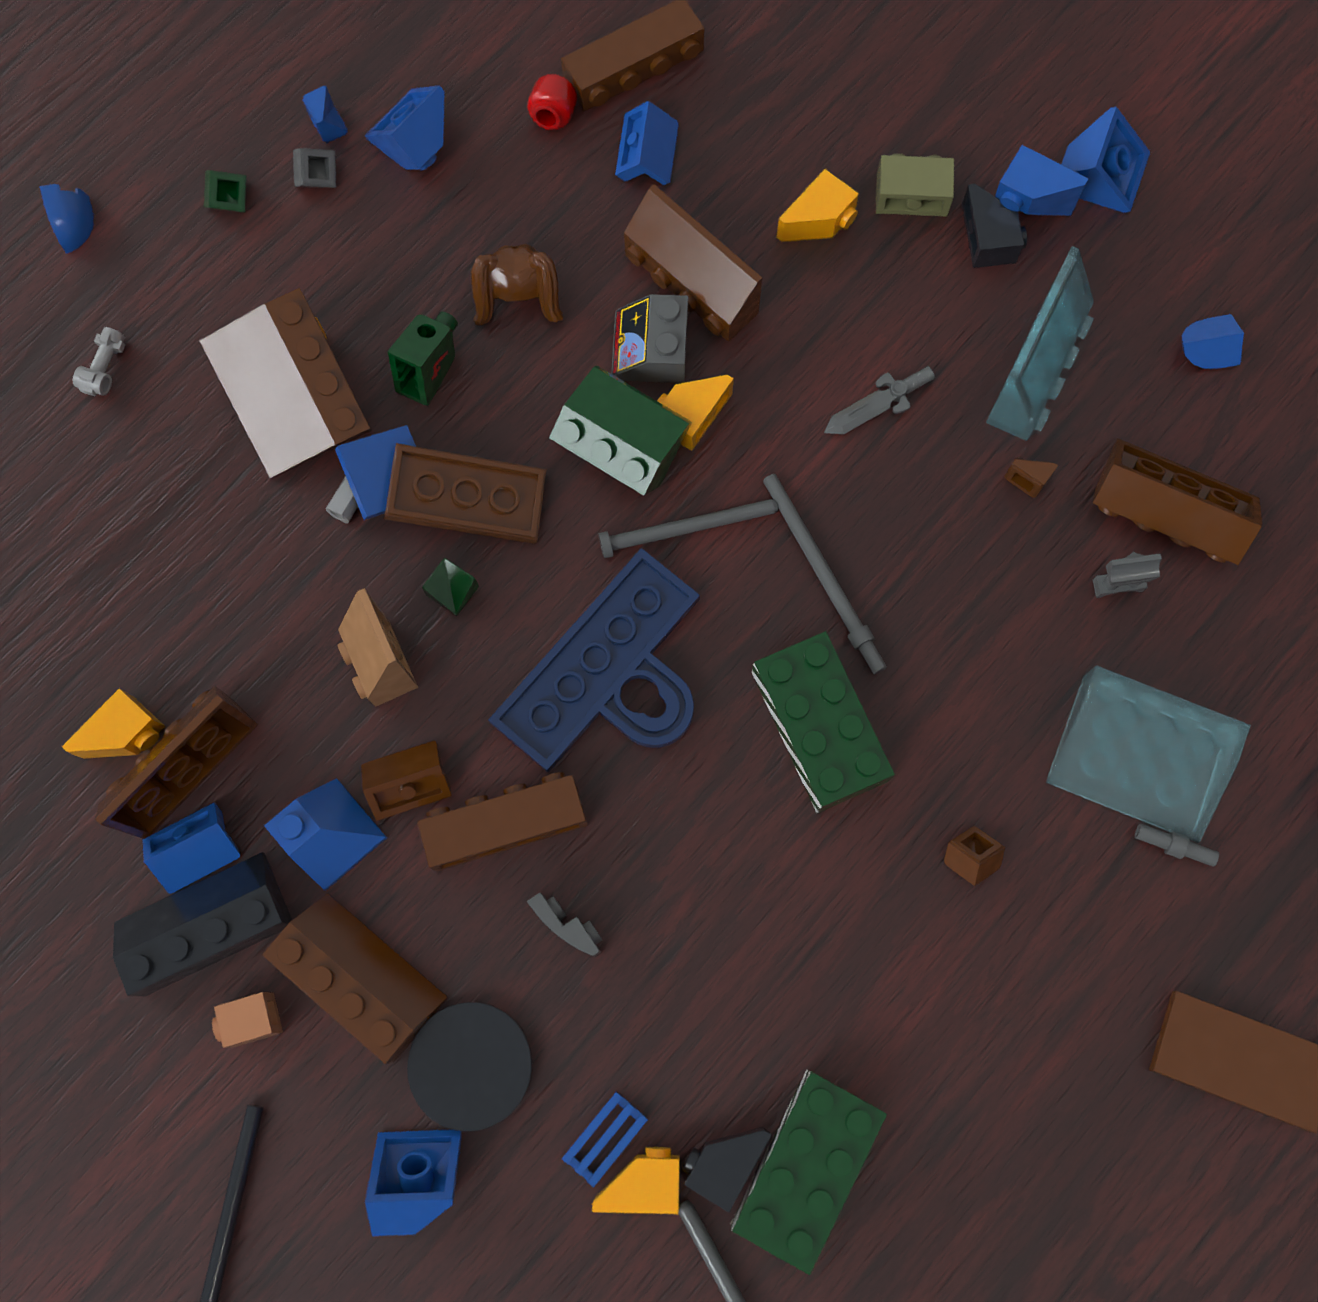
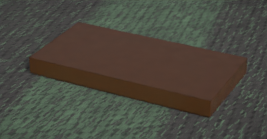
M396 443L384 519L536 544L546 469Z
M1172 991L1149 1071L1307 1132L1318 1133V1044L1179 991Z

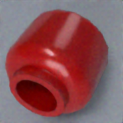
M547 74L540 77L534 84L528 99L527 108L529 115L541 128L558 130L565 127L570 122L578 99L576 89L571 82L562 76Z

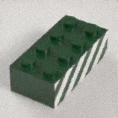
M826 631L754 662L752 675L816 813H820L888 783L895 774Z
M806 1070L730 1223L731 1230L810 1276L887 1113L815 1073Z

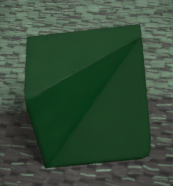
M213 170L205 171L204 207L245 212L247 175Z
M444 557L422 589L426 596L457 616L479 585L473 576Z

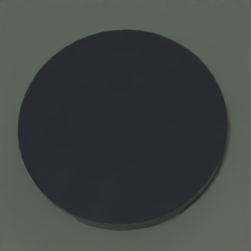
M459 1003L433 1015L417 1033L408 1057V1081L415 1101L433 1121L457 1131H477L496 1125L517 1108L530 1085L533 1059L530 1044L523 1029L507 1013L484 1003Z

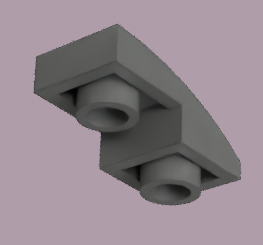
M541 892L527 901L543 923L568 944L593 957H597L602 953L597 944L603 940L590 920L582 924L580 919L575 917L563 925L561 920L567 915L554 896L547 900Z

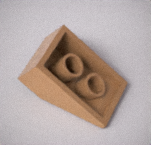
M365 588L357 591L338 629L343 642L337 645L347 665L353 663L358 676L352 678V681L360 698L364 699L367 697L377 707L418 688L388 618Z

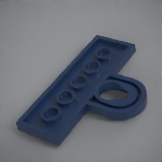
M641 548L488 721L548 773L599 714L630 740L641 746L659 748L673 744L686 733L692 722L694 712L693 697L687 684L652 654L700 600V595ZM638 678L647 679L655 684L658 688L659 696L666 704L664 714L657 718H651L645 713H636L628 710L621 701V691L624 686L631 680Z

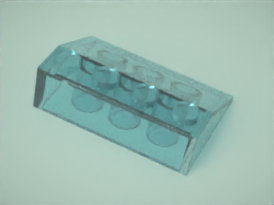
M1071 246L986 423L1026 441L1034 429L1042 430L1050 414V410L1044 407L1049 398L1056 400L1065 382V379L1059 377L1063 367L1071 368L1079 352V348L1075 347L1074 343L1077 337L1085 338L1094 320L1093 317L1088 316L1094 300L1078 248Z
M1096 665L1083 676L1046 783L1166 831H1175L1186 835L1191 841L1199 843L1239 763L1251 725Z

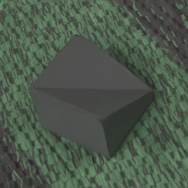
M308 148L293 150L295 187L336 188L335 150Z

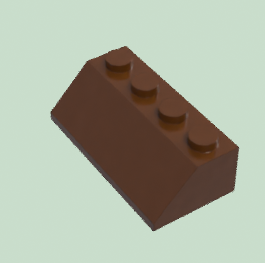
M653 184L646 192L624 231L625 254L634 265L638 267L642 265L649 271L652 279L660 288H668L675 295L688 296V312L694 311L703 319L704 325L714 335L720 334L729 342L759 313L762 277Z
M1117 439L1094 493L1093 504L1098 505V508L1103 513L1114 517L1124 516L1133 520L1137 527L1145 531L1154 532L1156 530L1164 533L1174 543L1183 547H1190L1192 545L1204 550L1213 560L1222 563L1229 561L1239 565L1262 527L1259 497L1121 439Z
M328 893L293 919L262 954L263 957L384 1064L396 1062L414 1040L421 1027L448 999L446 994Z

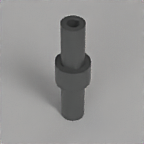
M1141 823L1135 831V839L1163 848L1164 853L1179 859L1185 856L1212 867L1218 862V851L1190 842V838L1175 831H1171L1168 834Z

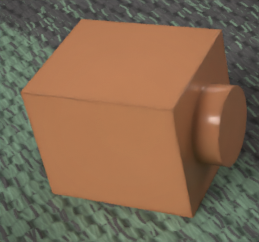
M273 992L257 993L214 1007L216 1017L212 1019V1028L217 1041H222L223 1048L238 1047L283 1033Z

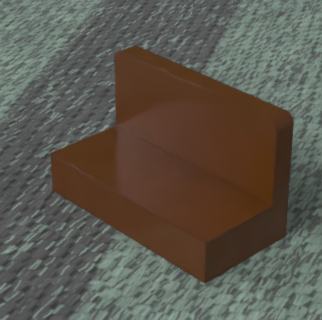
M430 741L361 765L363 792L376 821L452 796L450 784L441 764L439 747L436 741Z

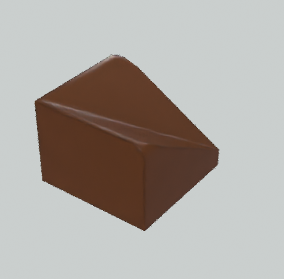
M1017 457L1004 477L1032 498H1036L1059 465L1050 462L1024 460L1021 457Z
M973 826L948 842L944 862L946 866L976 886L1000 869L1006 847L976 826Z

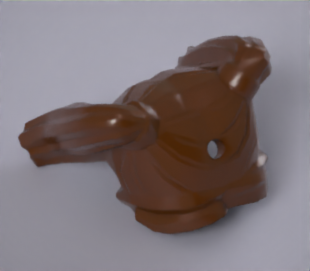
M528 244L517 246L504 245L493 254L479 255L475 259L471 269V285L476 306V315L473 318L476 325L481 326L490 321L494 312L495 299L513 302L538 298L546 319L554 322L563 320V312L559 308L557 272L554 262L548 253L538 252Z

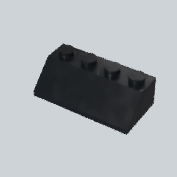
M259 853L114 922L113 959L127 996L146 997L284 930L292 921V918L265 853Z

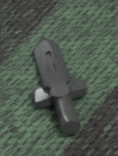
M926 366L904 380L896 381L890 373H885L877 380L876 387L889 386V389L884 391L878 389L832 415L824 433L845 434L890 409V404L893 401L899 402L893 407V413L898 414L908 411L911 405L906 395L935 379L932 369Z

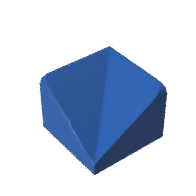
M326 86L303 95L304 105L323 142L327 144L348 133V129L337 112Z

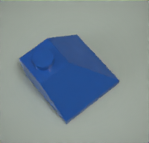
M441 86L412 88L365 137L404 169L424 170L437 159L435 153L443 146L445 91Z
M1113 107L1108 109L1068 145L1061 165L1088 178L1080 199L1125 213L1131 211L1150 151L1119 109Z
M1021 145L999 182L995 197L1000 200V203L1005 208L1011 211H1021L1027 215L1071 216L1088 178Z
M337 778L296 798L264 825L288 856L325 891L387 839V836Z
M461 1131L378 1132L365 1199L372 1236L415 1235L453 1205L462 1138Z

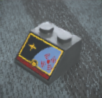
M650 294L615 311L612 375L622 381L685 383L688 296Z

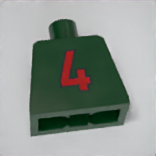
M439 312L434 320L422 314L417 315L388 351V357L396 393L428 407L455 358L452 333L458 326V322L452 315L447 312Z

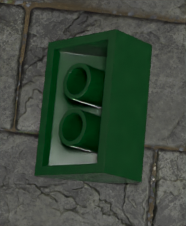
M596 365L564 404L549 438L645 496L660 487L692 422Z

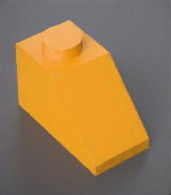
M824 169L779 218L777 238L782 242L833 238L841 228L847 229L855 220L858 214L856 205L859 193Z
M722 375L675 384L668 395L663 393L659 397L657 402L692 422L681 445L693 451L731 397L734 378L729 375Z
M119 688L62 748L68 753L83 759L138 755L141 751L151 748L157 742L159 733L165 725L135 697Z
M646 1147V1155L638 1154L594 1198L592 1212L678 1214L679 1155H671V1148Z

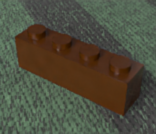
M675 0L562 57L563 77L571 82L576 89L577 102L583 111L594 106H601L613 96L623 91H630L637 87L639 83L655 75L664 74L670 67L684 60L695 58L700 52L704 51V26L686 0Z
M558 772L543 777L541 779L542 784L527 788L526 784H517L505 788L503 796L489 799L488 795H481L466 800V807L450 811V807H440L426 813L427 818L419 820L417 823L429 868L437 872L588 826L573 775L565 777L564 772Z

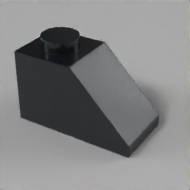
M968 184L962 201V209L973 268L1015 264L1022 249L1026 248L1027 231L1025 226H1020L1018 212L1005 208L998 198L977 184Z
M760 1127L705 1142L701 1151L694 1147L681 1169L687 1173L684 1185L729 1213L772 1134L765 1128Z

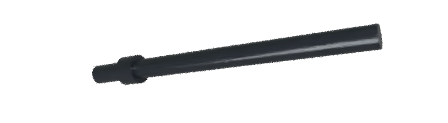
M248 1104L246 1107L200 1302H218L264 1109L261 1106Z

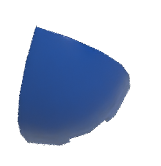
M59 184L39 186L48 219L60 245L66 254L78 249L89 238L94 226L93 210L89 196L79 188L72 192L60 190Z
M1231 314L1194 322L1184 330L1182 334V348L1189 361L1203 369H1219L1240 365L1244 332Z

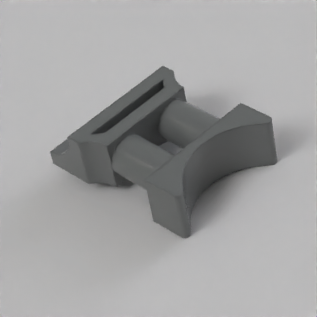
M1132 552L1126 558L1111 560L1106 565L1107 574L1098 575L1093 579L1096 598L1119 592L1145 591L1148 588L1146 582L1160 577L1159 565L1162 559L1161 554L1144 556Z

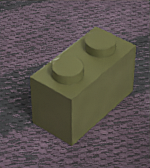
M903 154L881 155L877 172L876 213L925 216L948 215L954 197V158H942L937 155L927 157L905 156Z

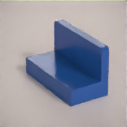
M650 101L626 112L615 175L626 182L646 173L662 185L669 183L677 139L678 121Z
M215 802L143 839L144 863L170 894L240 857V850L225 831L223 813Z

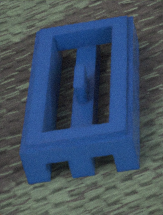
M616 1091L564 1155L562 1160L573 1167L574 1171L583 1176L594 1188L648 1118ZM617 1104L623 1108L622 1112L580 1162L575 1155ZM629 1115H631L636 1120L597 1170L594 1173L591 1172L588 1166Z

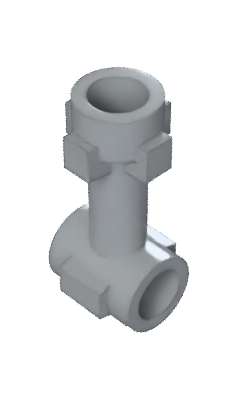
M104 327L101 334L97 333L94 342L99 346L90 368L79 366L75 370L73 385L79 388L82 393L94 397L97 394L105 396L110 391L112 385V378L105 371L113 354L123 352L125 336L109 327Z

